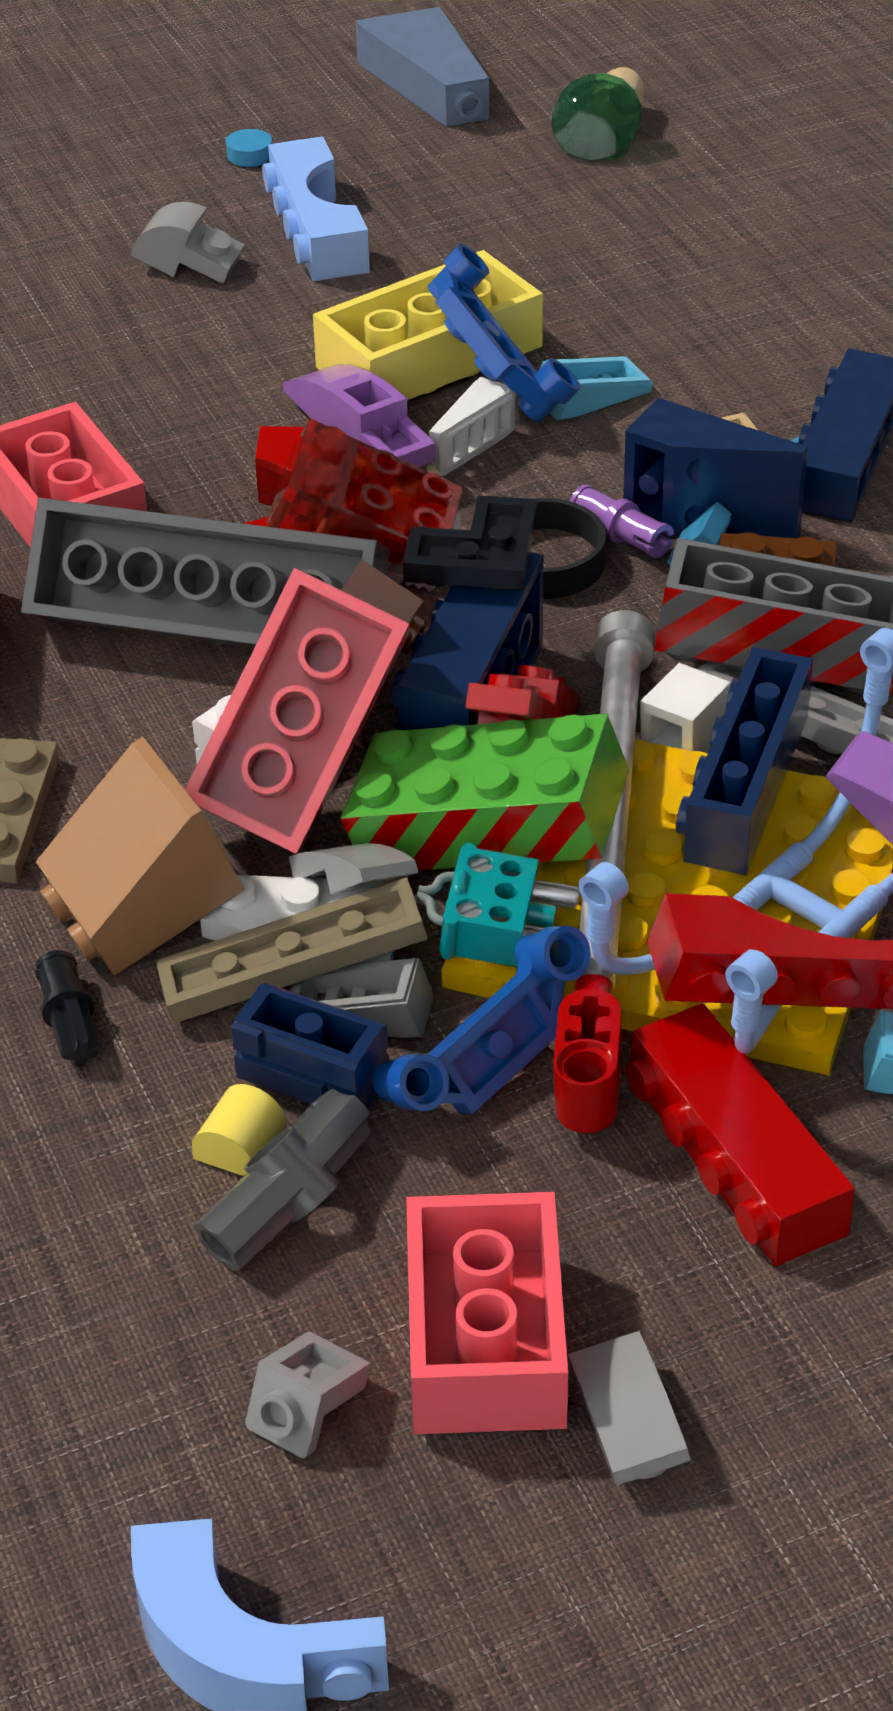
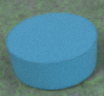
M243 129L233 132L226 138L227 158L233 164L241 167H256L269 161L268 144H272V137L267 132L258 129Z

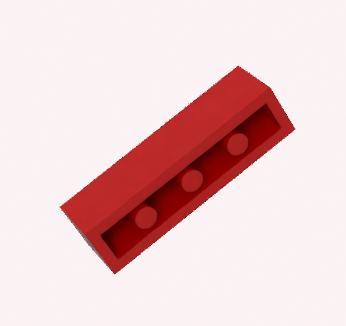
M704 1003L632 1031L631 1062H628L626 1065V1075L633 1093L639 1100H647L657 1112L671 1143L676 1147L683 1146L697 1164L705 1187L711 1194H720L734 1212L742 1235L750 1244H758L774 1266L777 1267L849 1235L855 1187L746 1054H742L736 1049L733 1038Z

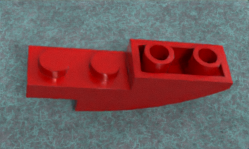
M519 665L517 675L490 674L488 685L469 683L465 708L479 715L478 724L499 723L508 720L523 721L559 718L575 715L579 706L580 694L564 684V677L555 676L554 670Z

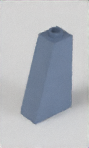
M440 7L356 20L357 61L360 66L446 127L489 120V77Z

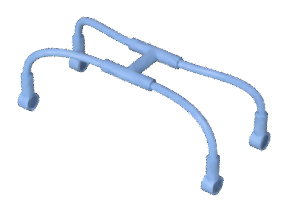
M889 628L879 629L864 641L860 647L861 658L868 667L863 699L867 704L861 732L865 731L874 736L877 735L882 706L888 701L893 674V629ZM839 792L831 808L804 841L792 844L791 847L784 851L783 854L767 866L733 898L756 911L772 899L822 928L819 933L835 937L852 938L872 917L887 905L888 897L893 893V873L878 885L866 887L843 910L791 881L812 862L813 853L832 834L850 807L851 803ZM609 862L599 863L582 877L578 884L579 892L588 904L586 936L591 942L595 960L606 971L618 975H633L655 970L651 954L635 958H620L611 953L608 943L611 942L614 935L616 904L628 894L629 885L625 875L614 864ZM752 949L744 952L725 972L727 983L735 993L731 1025L735 1029V1047L742 1054H748L755 1049L782 1006L762 1005L763 994L776 983L778 975L776 967L770 958L764 953Z

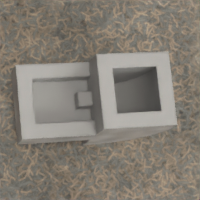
M175 202L162 207L155 213L134 243L130 256L172 277L176 275L184 264L224 284L238 263L245 244L231 238L222 230L213 229L201 223L207 207L191 202Z

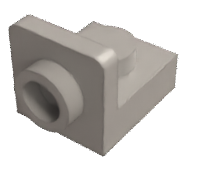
M310 1331L306 1332L259 1361L245 1420L246 1427L296 1456L306 1458L316 1450L324 1416L365 1389L371 1363Z

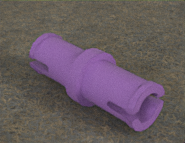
M586 484L578 487L570 499V502L582 505L595 513L605 527L606 538L616 544L627 542L653 558H660L669 550L673 539L660 534L662 532L668 536L674 535L672 526L641 513L637 504L625 498L615 500Z

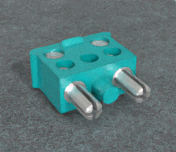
M465 843L461 846L455 872L440 874L432 885H419L416 901L424 903L427 906V916L433 923L442 926L439 949L442 958L451 959L453 956L518 967L514 956L517 942L527 934H537L546 927H552L554 925L556 906L570 909L576 908L580 894L579 888L536 880L539 859L477 849L473 843ZM452 881L444 915L441 916L436 912V903L429 895L440 891L445 882Z

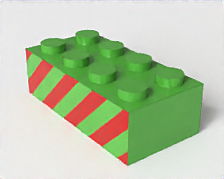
M608 713L583 716L567 715L559 718L523 721L508 720L499 723L463 726L449 725L439 728L404 731L398 729L374 733L340 819L352 845L373 843L393 847L415 859L417 870L456 868L461 846L465 843H473L477 849L539 859L538 863L602 859L628 777L629 768Z

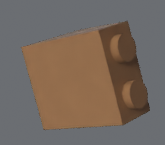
M143 736L128 747L36 860L37 865L49 882V885L40 890L41 895L61 923L69 917L74 919L76 923L69 927L67 931L86 960L89 962L99 955L114 977L245 890L202 810Z

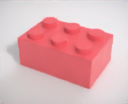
M76 401L0 425V509L29 547H31L38 497L147 511L144 482Z
M555 1192L406 1197L413 1434L567 1429L568 1362Z

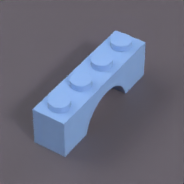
M324 137L268 144L269 163L262 165L264 185L267 193L272 192L277 216L283 215L285 234L288 240L293 239L297 263H305L312 281L370 273L368 229L357 206L333 203L336 201L334 158Z

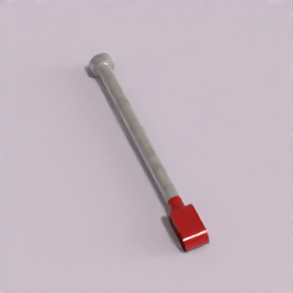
M620 610L607 614L600 620L596 628L594 655L598 664L604 669L600 714L608 713L628 765L629 773L602 859L586 860L585 875L601 862L614 864L623 874L625 868L640 672L646 669L652 662L655 642V630L652 623L642 614L629 610ZM582 898L580 931L587 938L588 904ZM622 899L616 904L614 935L611 942L608 943L609 949L614 956L618 955ZM589 940L591 952L589 965L586 971L579 978L575 979L574 992L567 995L559 1005L553 1059L556 1117L564 1127L579 1133L601 1131L611 1125L616 1119L622 1064L621 1006L614 997L616 974L606 971L597 963Z

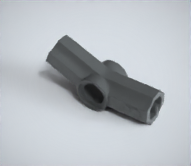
M332 1088L316 1099L292 1127L282 1131L261 1148L245 1165L244 1170L247 1174L193 1224L198 1233L199 1241L206 1250L232 1271L240 1270L252 1261L253 1257L269 1241L271 1242L274 1236L289 1222L294 1223L300 1220L323 1202L339 1184L340 1180L335 1174L371 1134L368 1127L370 1112L355 1095H345Z

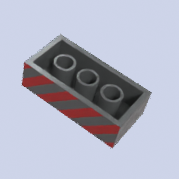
M677 538L665 586L654 651L667 653L671 658L682 662H695L701 659L726 664L728 668L741 673L752 647L812 658L811 684L823 682L839 685L851 693L863 695L868 667L861 658L860 647L864 641L879 629H893V577ZM893 674L891 678L889 695H891L893 687Z

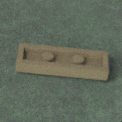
M0 738L1 883L18 884L60 761L57 742L23 738Z

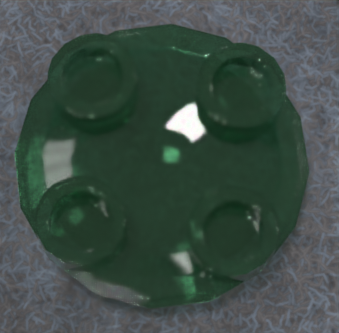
M608 73L587 74L572 81L558 95L552 109L551 128L560 149L564 153L586 161L605 160L607 158L612 160L620 159L628 153L630 143L635 139L642 123V105L635 89L623 78Z

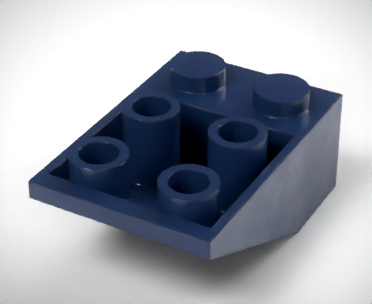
M657 398L625 430L623 498L637 504L641 513L672 526L674 535L668 536L662 532L660 533L671 539L679 538L683 529L717 501L732 513L731 521L725 533H755L760 536L797 539L800 538L808 446Z

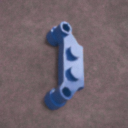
M458 244L445 258L444 263L446 266L428 285V290L436 299L435 303L447 317L444 320L447 329L458 340L467 343L477 355L474 361L479 370L492 381L497 382L501 380L518 394L520 398L517 402L522 411L529 418L540 423L559 403L566 404L580 390V383L566 366L553 358H550L539 371L535 370L474 292V289L490 273L486 263L471 248L464 244Z
M552 926L542 929L537 934L523 936L517 942L514 952L515 961L518 966L516 975L428 1054H406L396 1060L382 1062L376 1068L373 1075V1087L376 1094L381 1099L394 1102L397 1106L406 1110L430 1111L441 1103H452L460 1114L475 1113L556 1038L558 1009L562 1001L565 981L579 978L586 971L590 962V946L585 935L575 927Z

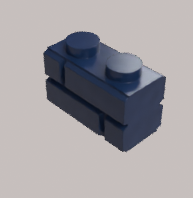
M267 983L260 984L234 1019L231 1029L233 1049L237 1050L234 1056L237 1078L312 1104L332 1088L345 1095H355L367 1109L370 1108L378 1096L373 1087V1075L376 1068L382 1062L389 1060V1054L386 1053L388 1048L386 1024Z

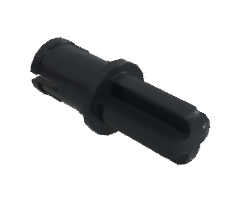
M64 950L50 951L42 955L35 964V975L39 980L44 997L41 1006L42 1018L48 1026L53 1028L61 1058L71 1060V1064L75 1067L85 1066L87 1059L97 1057L100 1050L91 1018L95 1009L93 997L82 987L76 967V958Z

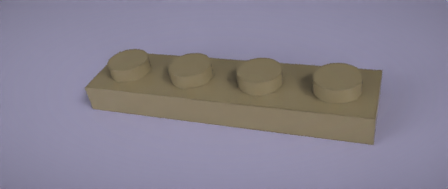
M406 877L156 960L167 1009L173 1023H177L250 999L260 984L267 983L283 988L427 940L428 938L408 878Z

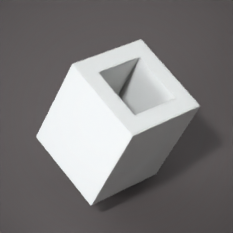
M678 663L640 701L641 740L689 751L708 753L715 720L718 716L723 717L726 711V701L731 682Z

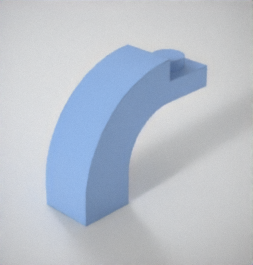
M212 1518L131 1526L133 1576L140 1618L148 1644L160 1666L172 1681L187 1695L206 1708L213 1711H307V1698L328 1697L338 1701H349L361 1698L370 1692L389 1691L384 1616L293 1625L277 1624L258 1619L235 1605L220 1586Z

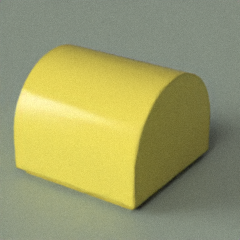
M246 1084L230 1086L193 1138V1159L245 1176L247 1172L244 1170V1167L249 1160L269 1141L287 1129L286 1117L281 1106L269 1094L254 1086Z

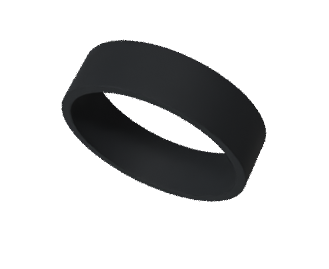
M534 498L537 499L535 529L546 528L567 531L582 537L595 548L588 556L575 563L560 567L543 568V599L566 597L587 589L600 578L605 568L606 530L602 521L591 510L577 503L555 498Z

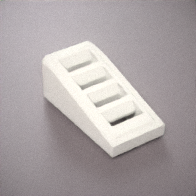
M479 377L429 431V437L436 443V461L432 462V465L442 476L447 475L501 441L515 429L516 393L506 384Z

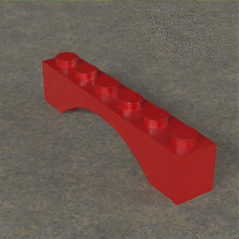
M665 893L647 940L664 1001L734 1003L735 993L727 983L725 972L744 952L752 949L758 950L769 957L775 965L778 975L776 983L763 994L762 1005L893 1009V940L870 941L835 937L799 928L760 913L730 896Z

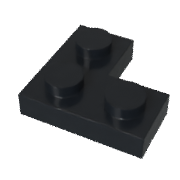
M478 495L471 530L411 527L403 559V582L425 583L430 586L485 587L490 590H524L537 519V499Z

